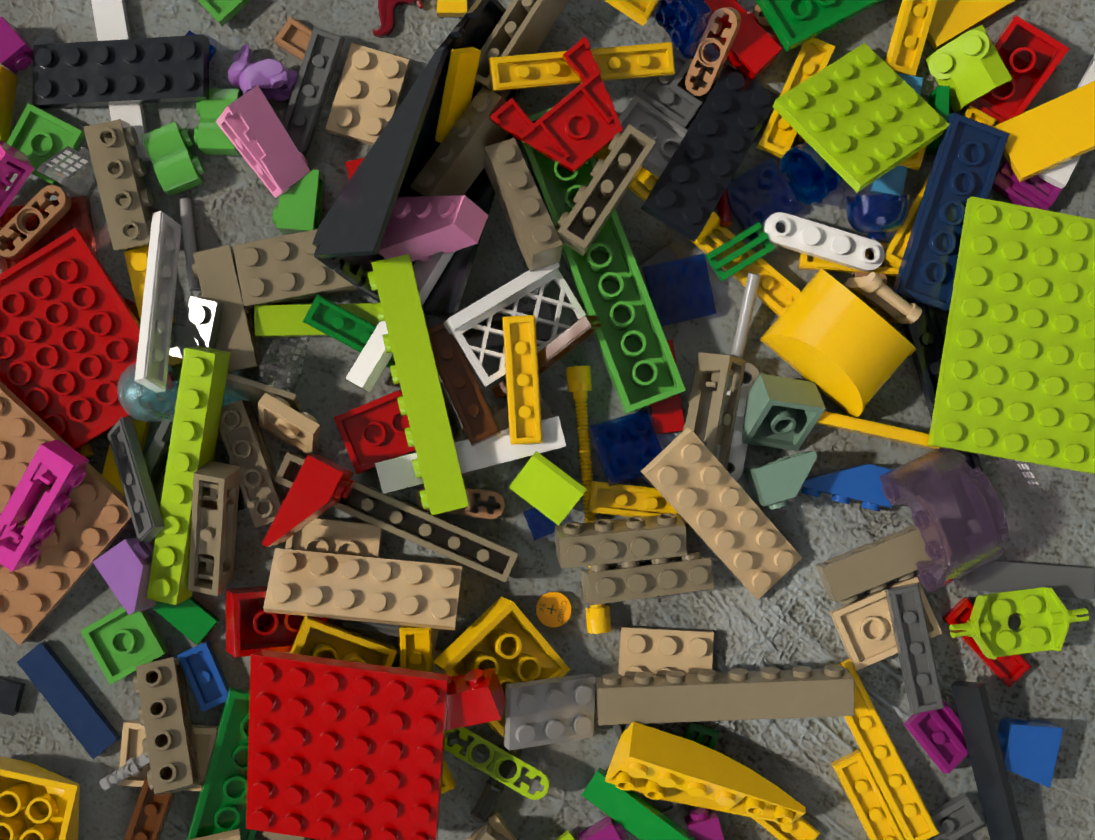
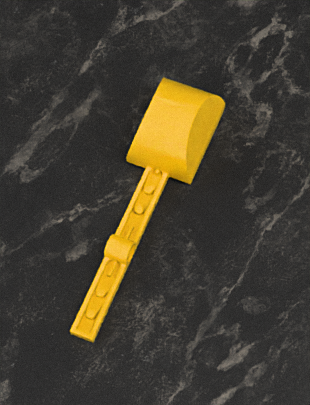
M610 144L606 145L595 155L597 162L600 158L605 161L611 152L608 149ZM642 167L629 189L645 202L659 178ZM713 211L696 241H690L705 254H708L734 238L735 235L726 227L720 226L719 217ZM742 241L716 256V261L719 262L746 244ZM751 249L722 268L728 271L754 255L755 252ZM762 258L732 275L744 287L746 286L748 273L761 275L756 297L779 317L759 340L807 381L815 382L818 390L850 417L857 418L860 416L865 406L902 362L916 350L894 327L823 269H820L801 291Z

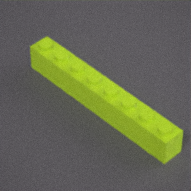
M410 254L371 262L373 271L367 272L371 290H378L380 302L375 303L379 322L385 321L388 334L382 335L386 353H393L395 365L390 366L394 385L400 384L403 395L397 397L401 416L407 415L410 424L409 428H405L406 439L409 447L415 446L417 459L412 460L416 478L422 477L425 490L419 491L423 509H430L431 515L469 507Z
M201 346L184 348L160 504V513L165 527L155 537L146 599L177 605L192 596L193 591L188 590L194 472L210 460L214 461L231 352ZM202 486L203 495L206 493V487Z

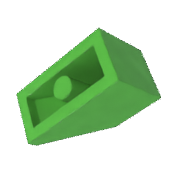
M313 169L279 197L278 206H275L273 209V224L276 225V228L282 234H294L318 229L321 222L325 177L320 170Z

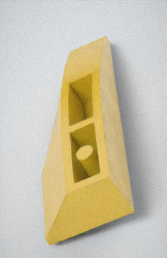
M634 721L621 734L605 777V782L614 784L618 789L625 791L633 790L644 794L652 800L661 799L773 821L780 825H791L806 813V807L778 786L737 761L692 740Z

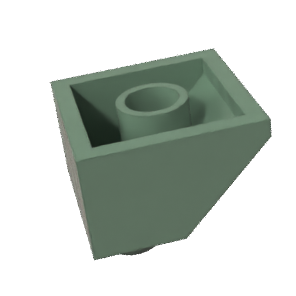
M760 373L747 395L742 442L744 444L798 451L826 409L816 383Z
M816 451L799 452L745 468V476L755 504L764 506V509L770 508V510L789 505L787 499L797 496L817 459Z

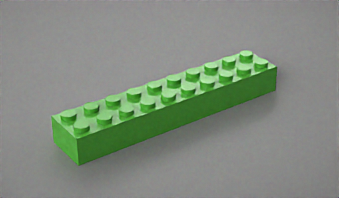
M550 109L531 115L528 118L532 123H535ZM519 139L540 196L558 233L559 229L556 228L559 219L565 211L568 213L572 211L576 205L573 201L575 195L582 185L587 187L593 179V176L590 174L597 164L596 157L593 156L573 173ZM614 209L584 256L563 244L562 253L586 315H596L602 323L601 327L593 334L624 415L680 395L686 389L616 209Z

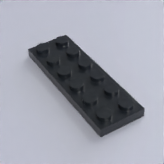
M205 35L33 45L32 105L39 109L209 100V38Z
M727 65L641 209L695 242L770 114L775 99L779 96L730 65Z

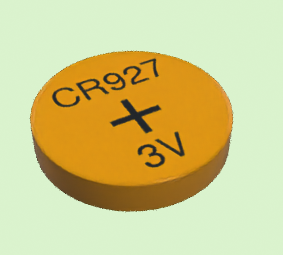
M550 591L539 598L536 604V614L539 621L545 626L559 627L570 618L571 604L564 594Z

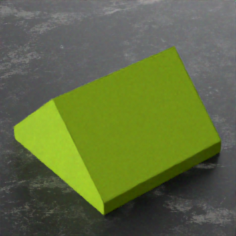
M535 451L508 487L558 526L587 490L537 451Z

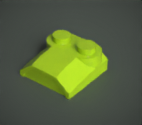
M984 25L965 32L936 50L925 60L931 75L935 77L938 85L950 86L949 104L954 113H958L968 104L1013 80Z

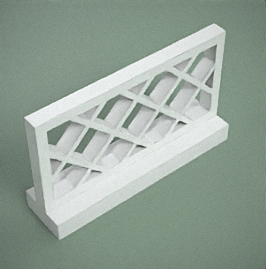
M559 263L532 272L528 270L449 317L443 323L449 334L452 333L485 387L506 374L504 347L502 353L485 349L489 333L503 336V331L490 328L494 314L502 313L510 316H525L527 314L516 312L519 299L526 297L536 300L533 313L535 315V324L540 323L552 326L550 340L546 342L536 340L537 345H539L537 353L571 327L559 323L562 307L573 310L579 320L586 315L558 270L560 267ZM552 279L555 280L560 288L559 300L542 296L545 284ZM539 288L538 295L531 293ZM541 302L557 306L554 322L538 318ZM513 304L512 310L504 309ZM487 319L486 326L478 325ZM471 328L484 331L481 348L469 345L463 333ZM558 328L564 330L563 332L556 335ZM474 352H478V353H479V358H478V359H477V357L475 356ZM484 354L501 358L498 372L488 377L482 367Z

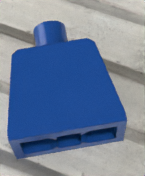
M1002 718L999 722L997 734L1006 770L1043 786L1051 787L1063 728L1048 721Z

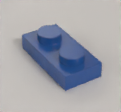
M206 641L177 655L202 712L226 702L230 687L210 641Z

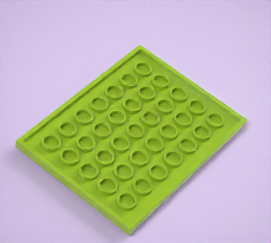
M973 196L967 199L928 446L1095 475V219Z

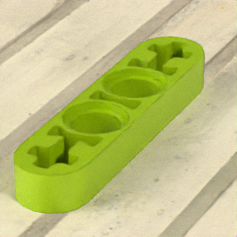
M465 727L446 730L444 746L446 751L529 799L541 800L549 793L550 780L542 771ZM459 730V737L466 742L470 741V736L474 738V741L467 748L466 756L462 754V751L466 749L465 747L456 743L452 747L449 746L451 741L447 738L449 732L456 733ZM484 744L490 750L489 759L484 763H477L473 758V751L476 746ZM506 760H512L517 766L516 775L511 779H505L500 773V766ZM524 767L529 769L525 774L528 778L533 780L538 776L542 778L540 782L544 786L542 792L536 791L534 795L531 794V786L521 781L520 788L515 785L522 777Z

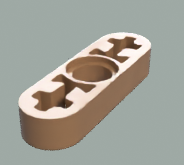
M724 7L712 14L685 78L686 89L692 95L702 96L712 91L741 26V16L736 9ZM728 14L730 15L728 21L732 23V27L725 28L722 32L721 37L727 38L725 42L719 37H712V33H720L723 24L719 21V18L725 17ZM709 43H715L720 48V57L716 61H711L706 57L705 49ZM705 66L713 67L714 70H707L703 77L707 84L697 88L698 82L694 80V77L701 75Z
M48 185L41 189L0 230V255L11 260L23 257L70 210L72 200L68 192L55 185ZM52 195L58 197L57 200L60 202L58 206L52 205L50 200ZM39 207L44 208V209H45L44 211H46L47 213H49V216H47L45 213H43V212H41L40 210H38V208H39ZM36 214L40 219L39 227L29 231L25 225L26 219L30 215ZM18 229L21 233L27 235V238L21 237V234L16 232V230ZM8 239L14 240V250L7 249L8 244L6 241Z
M422 485L416 493L417 504L422 509L423 506L419 491L425 490L424 485ZM465 487L466 493L470 498L469 507L464 510L456 509L444 513L495 519L504 512L506 503L504 497L496 491ZM474 493L481 494L479 497L480 501H488L490 496H494L495 502L500 503V509H494L493 514H490L487 507L478 506V513L472 512L475 505Z

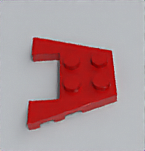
M585 36L565 52L562 57L582 81L578 87L535 123L531 122L512 98L490 116V120L494 124L573 173L608 145L618 132L621 134L623 131L610 95L606 91L597 62H595L590 50V44Z

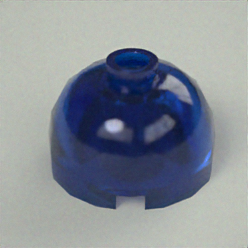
M807 142L791 148L782 157L781 172L782 174L786 172L790 180L785 184L794 197L804 204L810 205L813 202L819 204L828 199L840 186L842 177Z
M892 194L846 196L847 220L855 231L867 234L869 239H886L887 233L897 231L904 225L909 212V194H901V200H898L899 196H892Z

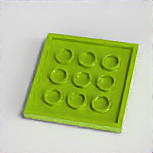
M863 43L775 99L773 108L857 193L939 138L949 126V123L866 43Z

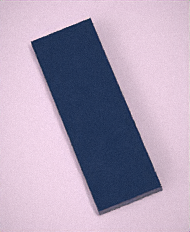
M957 113L949 114L947 120L949 126L943 133L893 287V291L902 297L944 312H949L967 199L972 196L984 199L989 198L1009 134Z

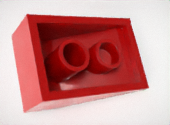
M1017 15L1011 18L994 43L1013 80L968 104L997 119L996 122L998 124L1024 112L1070 49Z
M307 455L262 545L270 547L283 543L339 502L342 497L347 498L355 481L351 480L354 472L321 455Z
M267 586L226 589V651L234 658L251 656L255 648L290 652L305 616L265 612L263 607ZM317 617L319 619L327 621V618Z

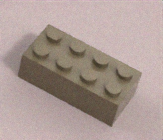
M317 229L233 245L243 305L254 311V306L288 305L314 300L317 294L325 298L361 290L338 275L334 269L331 270L314 257L317 247L312 243Z

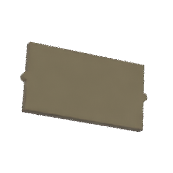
M227 373L224 394L258 404L262 396L267 393L272 397L279 396L285 399L292 409L302 413V403L298 401L297 394Z

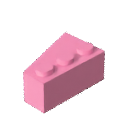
M258 85L228 105L216 120L221 130L275 198L311 172L306 158L296 148Z
M465 195L398 197L378 254L385 259L410 254L411 261L419 259L425 262L431 260V255L442 251L448 254L478 244L488 215Z

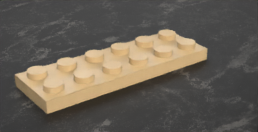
M688 427L641 471L757 600L802 559L794 547L698 436Z
M275 548L263 609L269 613L455 630L463 568L456 565Z

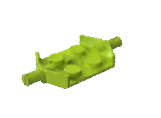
M1050 587L983 594L976 597L970 619L966 620V623L950 624L949 630H953L950 632L952 638L962 636L973 637L983 654L987 658L994 660L997 659L996 657L1048 650L1061 651L1070 624L1073 622L1089 621V616L1083 615L1089 614L1086 608L1066 609ZM1016 613L1020 617L1021 624L1017 630L1012 631L1008 626V619L1012 614Z

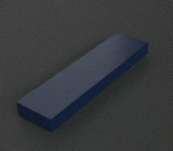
M46 641L38 644L17 661L18 665L92 759L98 757L121 738Z

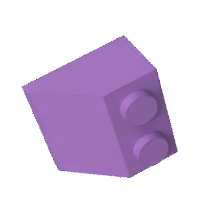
M138 538L124 539L93 561V564L129 615L151 609L156 605L155 600L146 599L155 543L153 540L148 543H139Z

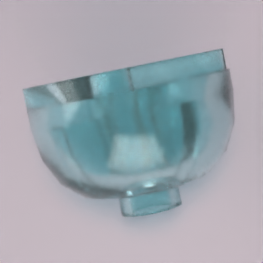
M136 362L129 365L120 375L117 385L118 400L126 413L132 418L143 422H158L171 418L170 415L175 413L179 387L178 380L172 383L171 376L167 373L166 391L156 393L134 381ZM168 364V372L173 371Z

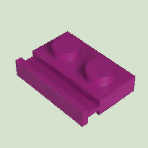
M1007 159L998 170L992 189L1016 205L1048 210L1062 190L1042 180L1037 175L1019 182Z
M943 700L944 708L912 714L903 724L942 773L950 774L968 755V750L960 720Z

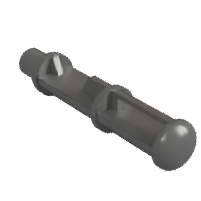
M507 748L504 749L517 758L522 755L521 749L511 751ZM506 760L501 764L500 773L505 779L509 778L515 762ZM490 776L480 798L470 813L473 820L482 824L488 821V817L499 795L504 790L505 785Z

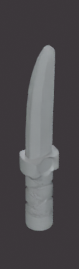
M143 753L136 758H130L120 769L115 770L112 774L99 781L101 788L107 791L125 778L141 773V767L150 763L149 757L147 758Z

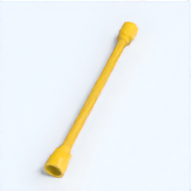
M573 366L566 368L568 392L573 393V400H575V406H577L575 410H577L576 418L578 419L576 422H578L577 430H579L577 433L579 434L578 442H580L578 443L580 446L578 449L580 450L579 453H581L579 461H581L580 465H582L580 466V469H582L580 471L582 473L581 481H583L581 484L587 489L583 494V501H585L583 502L585 505L583 506L585 509L584 520H586L584 523L595 522L597 519L595 517L596 513L587 512L590 482L593 480V477H591L593 476L591 473L593 472L591 469V450H589L591 446H589L590 438H588L590 434H588L589 426H587L589 425L587 422L588 408L586 407L588 391H592L590 366ZM598 604L585 608L587 633L600 634L612 631L610 606Z

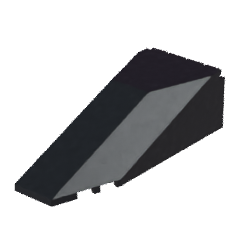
M476 0L436 50L317 229L312 243L317 247L314 257L331 270L334 269L338 275L352 285H356L359 290L378 303L380 302L378 290H371L367 272L373 271L371 262L385 259L378 252L398 197L419 196L409 186L441 144L435 141L451 50L475 47L481 50L506 11L498 0ZM475 85L473 89L471 102L479 92V89ZM520 89L511 90L505 100L508 101L513 97H519ZM509 133L504 141L512 139L514 136ZM483 168L464 195L489 215L495 191ZM483 231L478 244L454 252L422 305L424 315L456 314L458 312Z

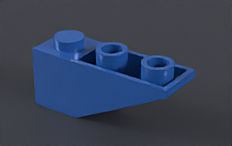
M859 464L808 477L802 485L801 493L820 497V493L823 492L832 495L831 501L849 505L851 499L861 501V508L880 512L881 507H892L900 471L872 464Z

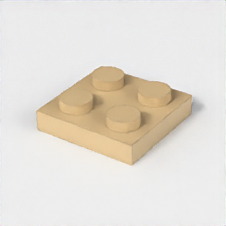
M265 393L258 402L259 427L307 455H314L319 444L320 425L317 420L306 412L299 413L292 409L285 399L279 396L272 397Z

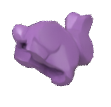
M248 44L243 45L240 52L233 54L234 62L228 69L227 80L232 86L240 87L243 95L258 85L267 100L274 98L276 101H284L290 98L291 88L296 83L298 77L297 71L289 70L279 61L272 59L251 63L252 51Z

